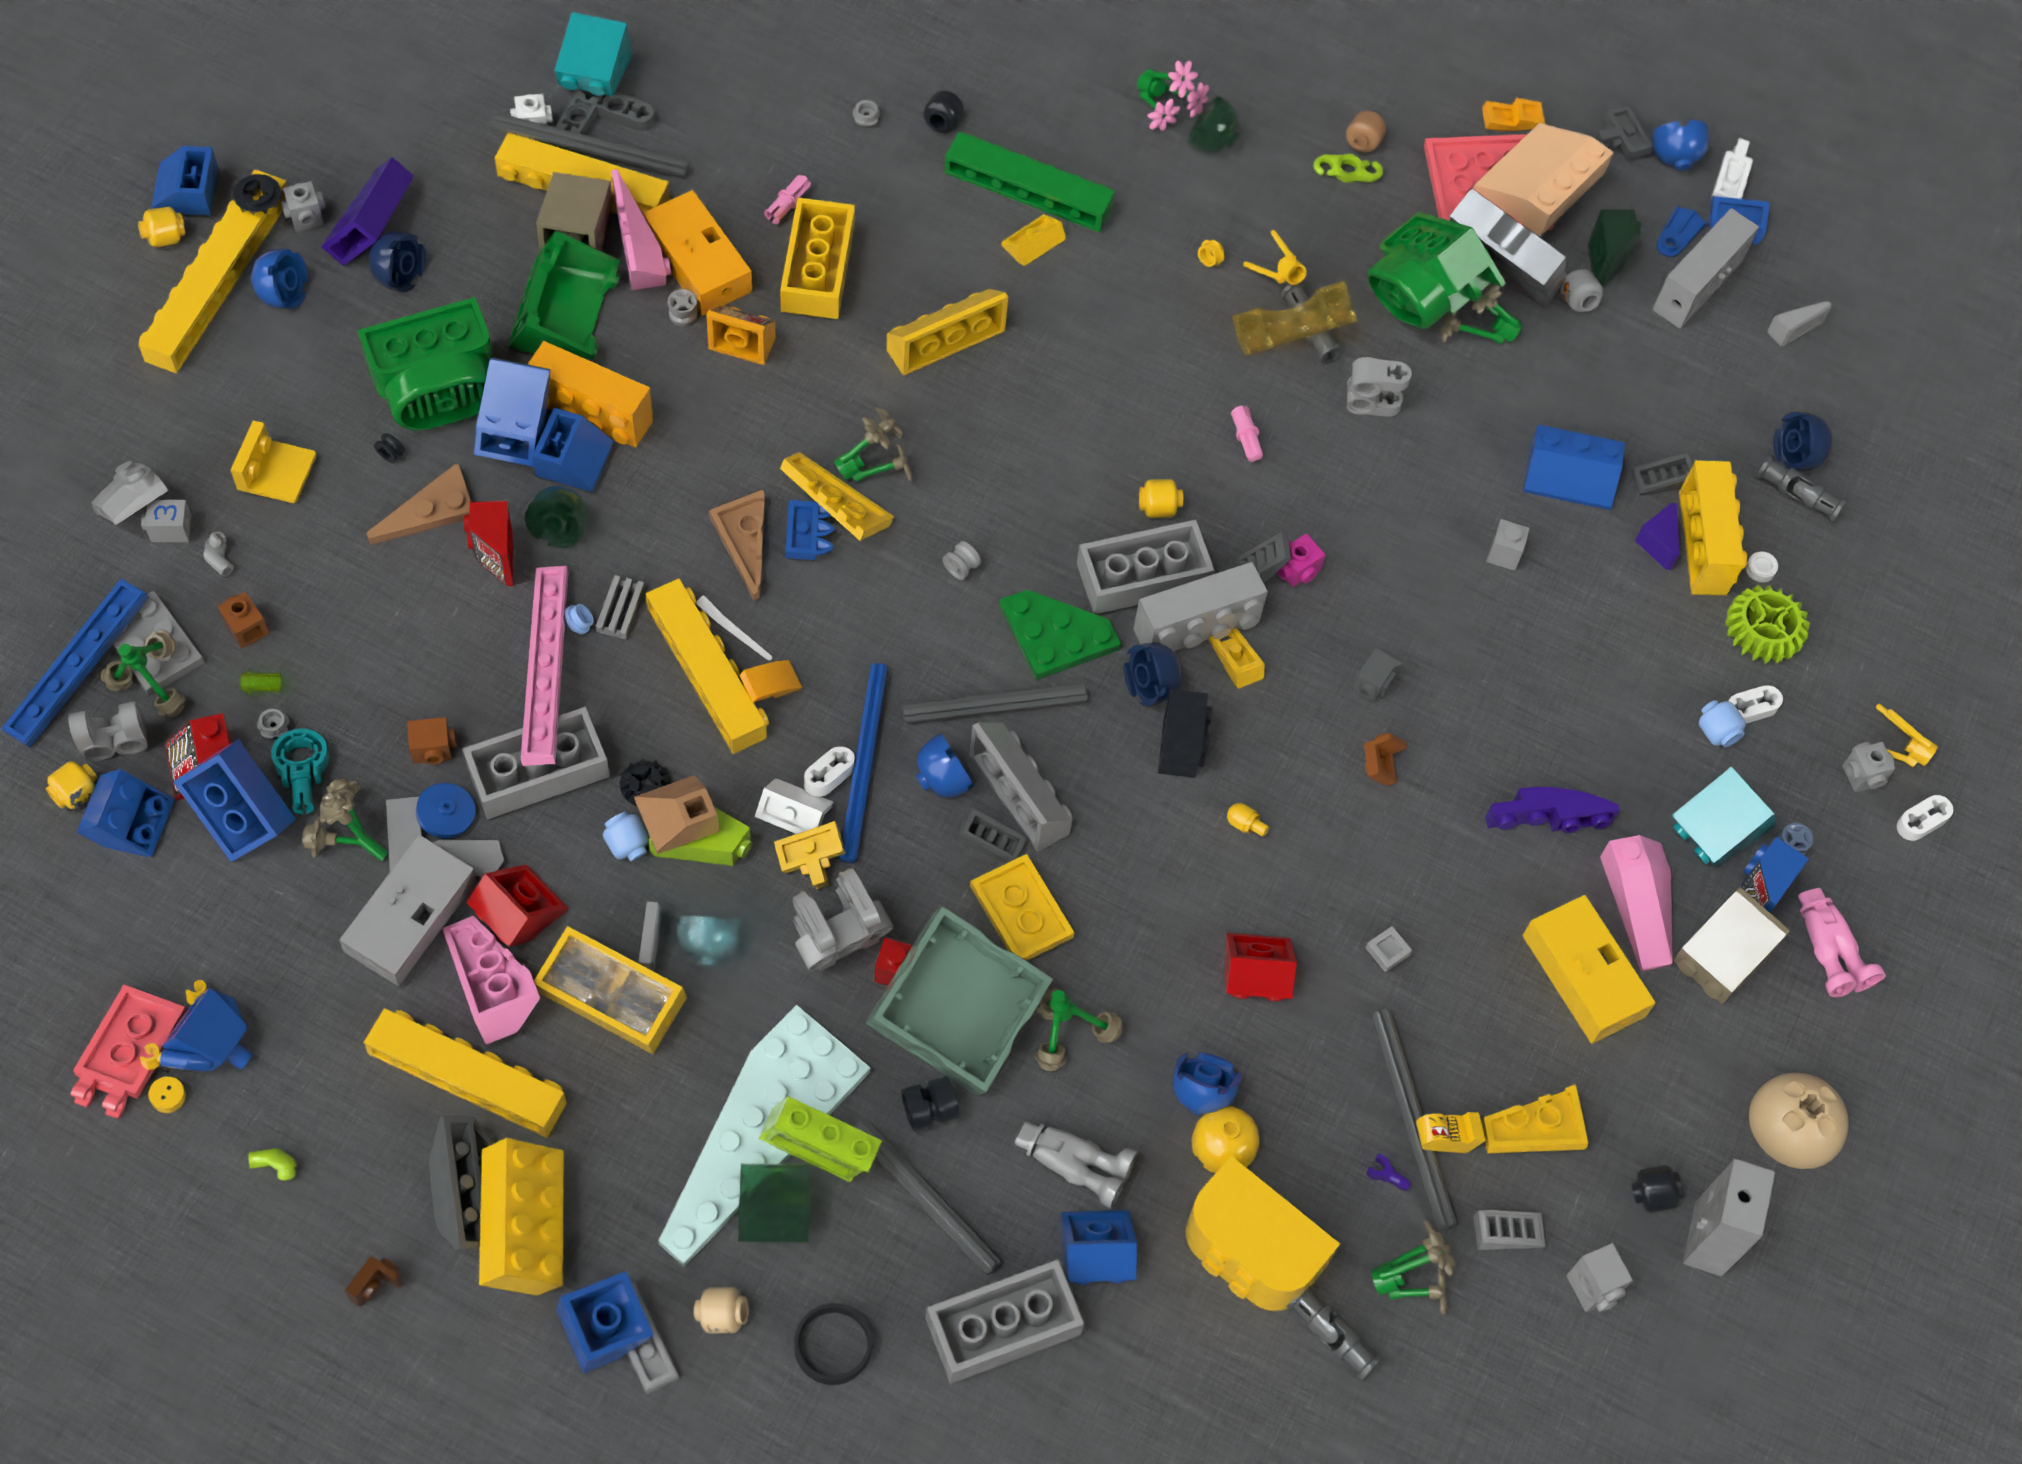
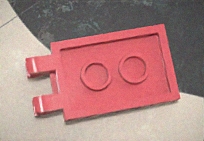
M123 985L73 1070L75 1075L80 1077L70 1094L76 1097L74 1103L87 1108L93 1100L95 1089L108 1093L102 1103V1107L107 1109L105 1114L119 1119L125 1109L128 1096L138 1099L155 1070H148L141 1064L140 1057L151 1058L154 1056L147 1054L144 1047L149 1043H154L159 1047L160 1052H163L165 1048L162 1045L187 1012L186 1008L174 1002Z

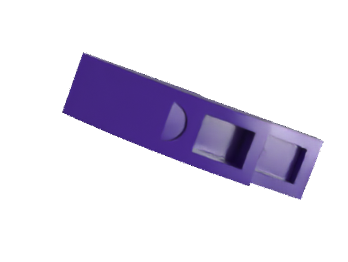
M1556 787L1519 788L1513 801L1491 804L1485 819L1488 829L1499 827L1501 830H1507L1519 824L1529 823L1532 826H1537L1549 821L1552 832L1563 830L1564 833H1572L1584 827L1593 826L1595 829L1608 827L1613 823L1620 809L1618 804L1586 792Z

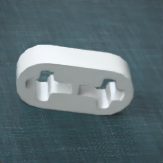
M1767 685L1737 693L1731 696L1728 702H1732L1734 706L1737 705L1741 709L1747 707L1744 713L1738 710L1747 724L1774 715L1782 705L1783 697L1777 688ZM1764 697L1766 700H1772L1773 703L1770 706L1768 702L1760 703V701Z
M841 746L829 750L805 771V791L815 797L829 794L853 773L855 764L854 753L850 749Z
M1930 796L1908 809L1899 818L1897 831L1907 840H1918L1944 825L1953 814V805L1944 796ZM1932 808H1939L1942 813L1938 812L1932 816L1929 815ZM1917 820L1921 821V824L1918 827L1914 826L1911 828L1908 825V822L1914 823Z

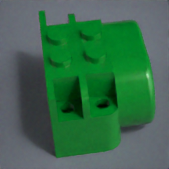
M1417 212L1381 242L1379 248L1384 257L1370 267L1367 272L1369 285L1381 304L1401 322L1420 329L1430 328L1444 315L1455 313L1469 300L1477 301L1482 296L1481 291L1490 283L1501 287L1506 284L1473 227L1422 212Z
M475 297L357 330L369 377L371 376L373 386L378 395L387 400L392 417L399 426L413 431L430 430L479 414L490 358H493L489 331Z

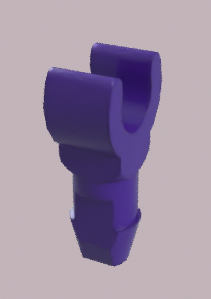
M1377 1154L1375 1162L1379 1163L1383 1170L1376 1171L1369 1167L1366 1172L1367 1176L1373 1180L1389 1182L1397 1188L1407 1191L1411 1186V1182L1405 1176L1395 1171L1386 1156Z

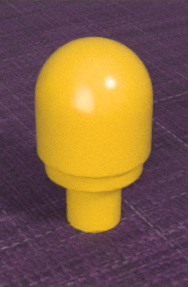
M1233 804L1227 811L1228 822L1241 832L1250 834L1253 831L1262 837L1267 834L1269 826L1261 822L1257 811L1246 804Z

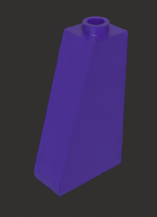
M394 157L389 158L374 171L323 242L321 248L342 266H345L371 246L379 238L414 175Z

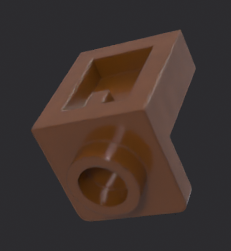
M370 1256L344 1291L350 1301L361 1307L366 1300L371 1301L376 1296L381 1287V1279L386 1280L399 1289L403 1284L398 1274L400 1269L386 1258H382L379 1261Z

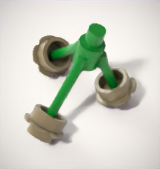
M160 629L158 632H152L147 637L145 646L121 645L118 649L121 661L111 662L107 664L106 669L101 671L102 682L106 683L107 689L114 692L130 688L133 683L131 679L133 676L132 670L139 671L159 695L155 699L154 705L159 710L157 714L160 717L167 715L169 718L180 714L184 709L185 696L178 693L174 688L164 691L145 667L147 664L146 654L153 659L166 661L172 658V653L176 651V642L166 630Z
M1048 988L1035 1010L1038 1014H1042L1044 1019L1053 1020L1050 1042H1043L1039 1045L1038 1051L1034 1053V1059L1038 1060L1039 1066L1047 1071H1056L1059 1067L1065 1065L1067 1060L1065 1048L1058 1044L1057 1040L1061 1022L1069 1020L1072 1015H1077L1092 1023L1093 1034L1103 1044L1106 1042L1111 1043L1120 1037L1123 1029L1122 1019L1114 1012H1102L1095 1017L1080 1009L1074 1003H1071L1069 997L1062 990Z

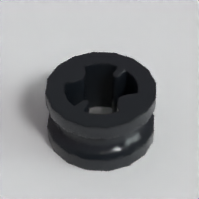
M384 433L381 436V441L374 443L376 452L383 459L391 463L397 461V455H402L405 452L402 443L389 433Z

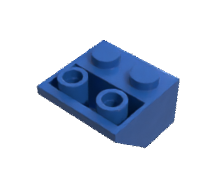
M182 146L160 162L151 209L171 207L176 213L211 215L219 173L213 148Z
M554 408L532 455L535 476L593 492L614 442L582 415Z
M122 769L102 774L95 786L77 833L105 848L152 857L175 799Z

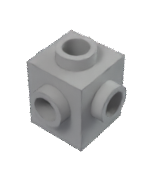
M312 181L283 188L286 200L280 201L285 219L291 217L295 232L324 225L320 210L326 209L321 191L315 193Z
M1864 742L1855 746L1842 765L1854 792L1882 787L1888 782L1887 779L1895 770L1894 759L1887 752L1883 742L1871 745L1869 742Z

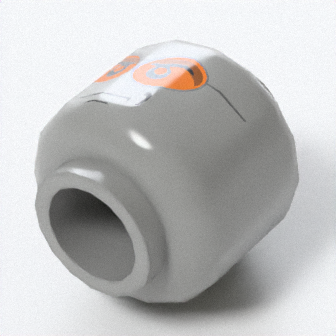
M1578 269L1566 276L1560 292L1571 309L1583 312L1597 307L1603 295V287L1591 271Z

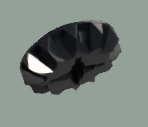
M253 174L244 177L236 184L233 190L235 204L240 207L242 212L250 211L253 215L260 211L267 214L268 209L277 208V201L282 199L278 182L264 174ZM259 189H261L262 196L254 200L253 196H256Z
M642 758L638 763H630L629 767L621 773L620 790L623 797L629 803L637 806L634 800L635 796L671 784V778L667 768L661 766L656 760L651 762ZM651 774L652 785H645L640 792V781L638 779L644 780L646 776Z

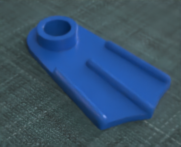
M1676 206L1657 240L1656 248L1658 252L1666 257L1679 255L1706 226L1707 222L1698 215L1695 209L1689 210ZM1666 242H1670L1674 246H1669L1666 244Z

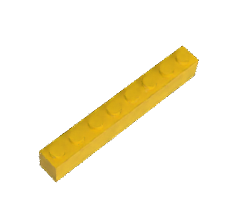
M254 169L251 175H268L278 182L282 199L277 201V208H269L267 214L260 211L253 215L250 211L242 212L234 200L230 201L227 212L221 221L216 222L211 236L206 243L200 246L197 257L191 265L186 267L183 278L177 287L172 288L169 299L163 308L156 312L154 321L149 329L142 333L138 345L145 362L176 374L178 373L283 212L280 201L286 200L283 188L288 187L286 180ZM259 189L256 196H253L254 200L262 196L261 189Z

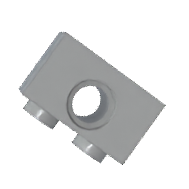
M1613 1243L1582 1256L1566 1275L1586 1313L1596 1308L1601 1313L1617 1305L1616 1300L1626 1295L1625 1289L1633 1281Z

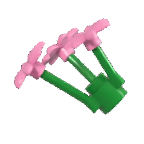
M1176 61L1177 72L1164 73L1148 68L1139 76L1137 81V88L1141 91L1139 97L1147 101L1155 110L1148 114V117L1153 119L1149 126L1150 129H1155L1159 126V129L1164 131L1167 122L1172 124L1176 122L1173 115L1179 112L1180 107H1173V99L1168 100L1164 106L1161 102L1156 103L1152 98L1161 96L1165 90L1179 95L1181 98L1184 97L1190 102L1187 109L1191 110V118L1197 113H1202V103H1206L1209 100L1206 96L1209 86H1204L1200 82L1197 92L1194 91V84L1190 80L1195 79L1198 73L1190 72L1192 68L1191 61H1187L1184 67L1180 61ZM1164 79L1173 80L1174 82L1170 86L1165 83Z

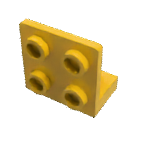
M253 420L231 468L237 490L289 503H296L316 459V452L272 441L268 435L265 423Z

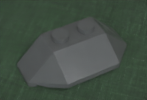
M443 1115L439 1119L428 1162L436 1229L456 1250L480 1251L482 1149L494 1143L479 1127L480 1124L474 1116Z

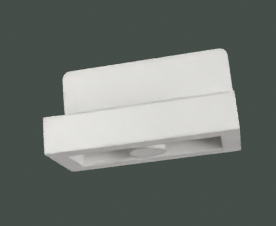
M774 779L763 789L755 817L798 834L821 826L824 815L831 809L833 801L823 797L812 796L802 788L780 779Z

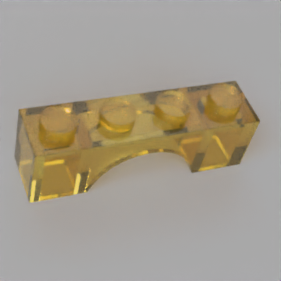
M1345 281L1316 289L1311 299L1292 309L1268 311L1259 307L1232 316L1237 340L1245 356L1357 321L1352 298Z

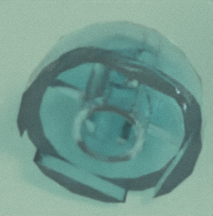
M712 916L676 917V941L680 950L687 956L698 958V965H718L719 958L728 957L737 949L741 939L742 919L725 917V920H722V918Z

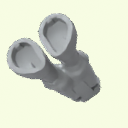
M1025 1121L1015 1141V1145L1027 1150V1156L1034 1157L1041 1164L1064 1177L1068 1183L1086 1186L1099 1196L1100 1203L1109 1209L1116 1203L1122 1191L1123 1183H1126L1138 1155V1151L1131 1148H1124L1118 1155L1108 1154L1101 1151L1091 1140H1084L1060 1129L1046 1128V1125L1042 1123L1038 1127L1028 1121ZM1087 1166H1095L1112 1177L1099 1175L1091 1171Z

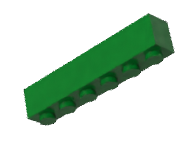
M959 131L945 155L944 174L1099 233L1113 208L1115 190L1083 179L1078 175L1062 171L1052 165L1041 163L1026 155H1020L1007 150L1000 145H994L978 139L973 135Z

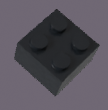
M1170 689L1163 717L1158 765L1159 774L1195 778L1198 767H1204L1210 740V734H1207L1208 725H1210L1212 717V706H1207L1208 694Z

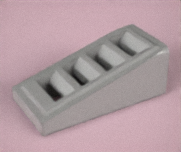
M1829 301L1778 314L1774 316L1768 328V334L1781 347L1785 346L1822 324L1832 304Z
M1478 1210L1473 1217L1477 1250L1545 1248L1546 1246L1541 1213ZM1533 1222L1535 1238H1528L1527 1223ZM1502 1223H1507L1509 1237H1503ZM1514 1223L1520 1224L1521 1238L1516 1237ZM1489 1224H1495L1496 1236H1491Z

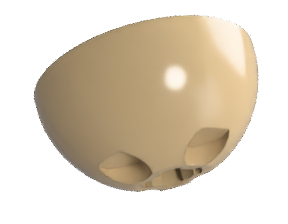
M1799 1072L1786 1073L1768 1080L1756 1091L1749 1108L1750 1127L1757 1143L1770 1157L1789 1167L1811 1169L1827 1164L1841 1151L1848 1135V1113L1842 1098L1830 1084L1810 1074Z

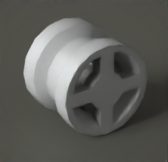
M687 289L675 290L668 297L670 321L677 326L683 327L693 324L698 318L696 295Z
M965 541L959 542L955 546V551L953 553L948 552L942 559L944 566L950 574L959 580L967 577L971 568L975 569L981 564V558L977 551Z

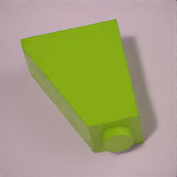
M715 808L718 815L719 832L660 854L656 853L651 838H649L650 853L656 857L734 866L739 857L743 859L751 849L750 827Z

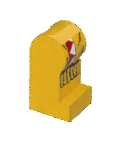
M1467 1112L1463 1116L1435 1113L1422 1116L1416 1120L1421 1147L1424 1150L1467 1154L1486 1141L1478 1112Z

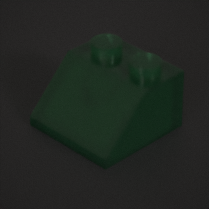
M1601 209L1587 247L1592 273L1603 288L1625 267L1629 256L1633 254L1636 239L1640 238L1641 222L1636 219L1635 209Z
M741 1163L738 1242H808L810 1164Z

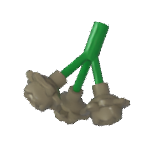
M346 778L332 781L326 787L328 794L322 797L320 818L318 817L314 824H309L304 828L303 847L311 849L312 857L316 858L325 845L335 846L336 843L360 845L381 862L389 851L366 834L354 811L355 804L353 798L360 790L359 785H357L356 781L349 782ZM339 820L342 825H347L358 838L337 836V833L327 832L321 822L332 824Z

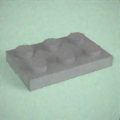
M155 591L147 594L149 596L147 601L112 645L117 652L123 644L135 647L145 646V641L152 632H158L160 629L168 631L176 642V651L172 653V658L163 661L161 659H153L146 654L147 664L145 667L163 688L205 663L200 653ZM132 670L133 675L148 696L155 693V690L141 673Z

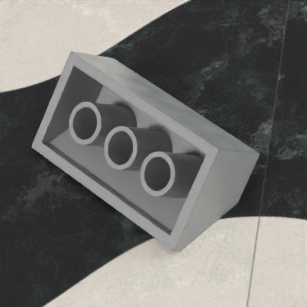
M976 723L972 725L969 755L1025 836L1028 837L1037 853L1070 835L1073 820L1071 812L1066 805H1060L1055 798L1053 786L1048 780L1041 778L1036 762L1030 755H1025L1015 732H1009L1004 723Z

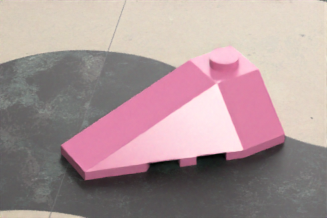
M612 170V184L631 290L666 286V276L671 275L668 257L663 258L660 245L619 171Z
M1641 835L1611 840L1608 842L1600 858L1640 971L1671 966L1673 964L1671 869L1660 842Z
M474 916L442 928L471 1013L485 1044H490L518 1032L540 999L530 971L524 965H521L507 948L505 949L499 944L494 935Z

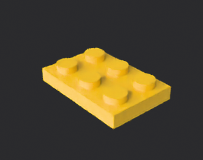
M1027 854L970 881V888L1007 950L1015 953L1025 961L1074 938L1075 932Z

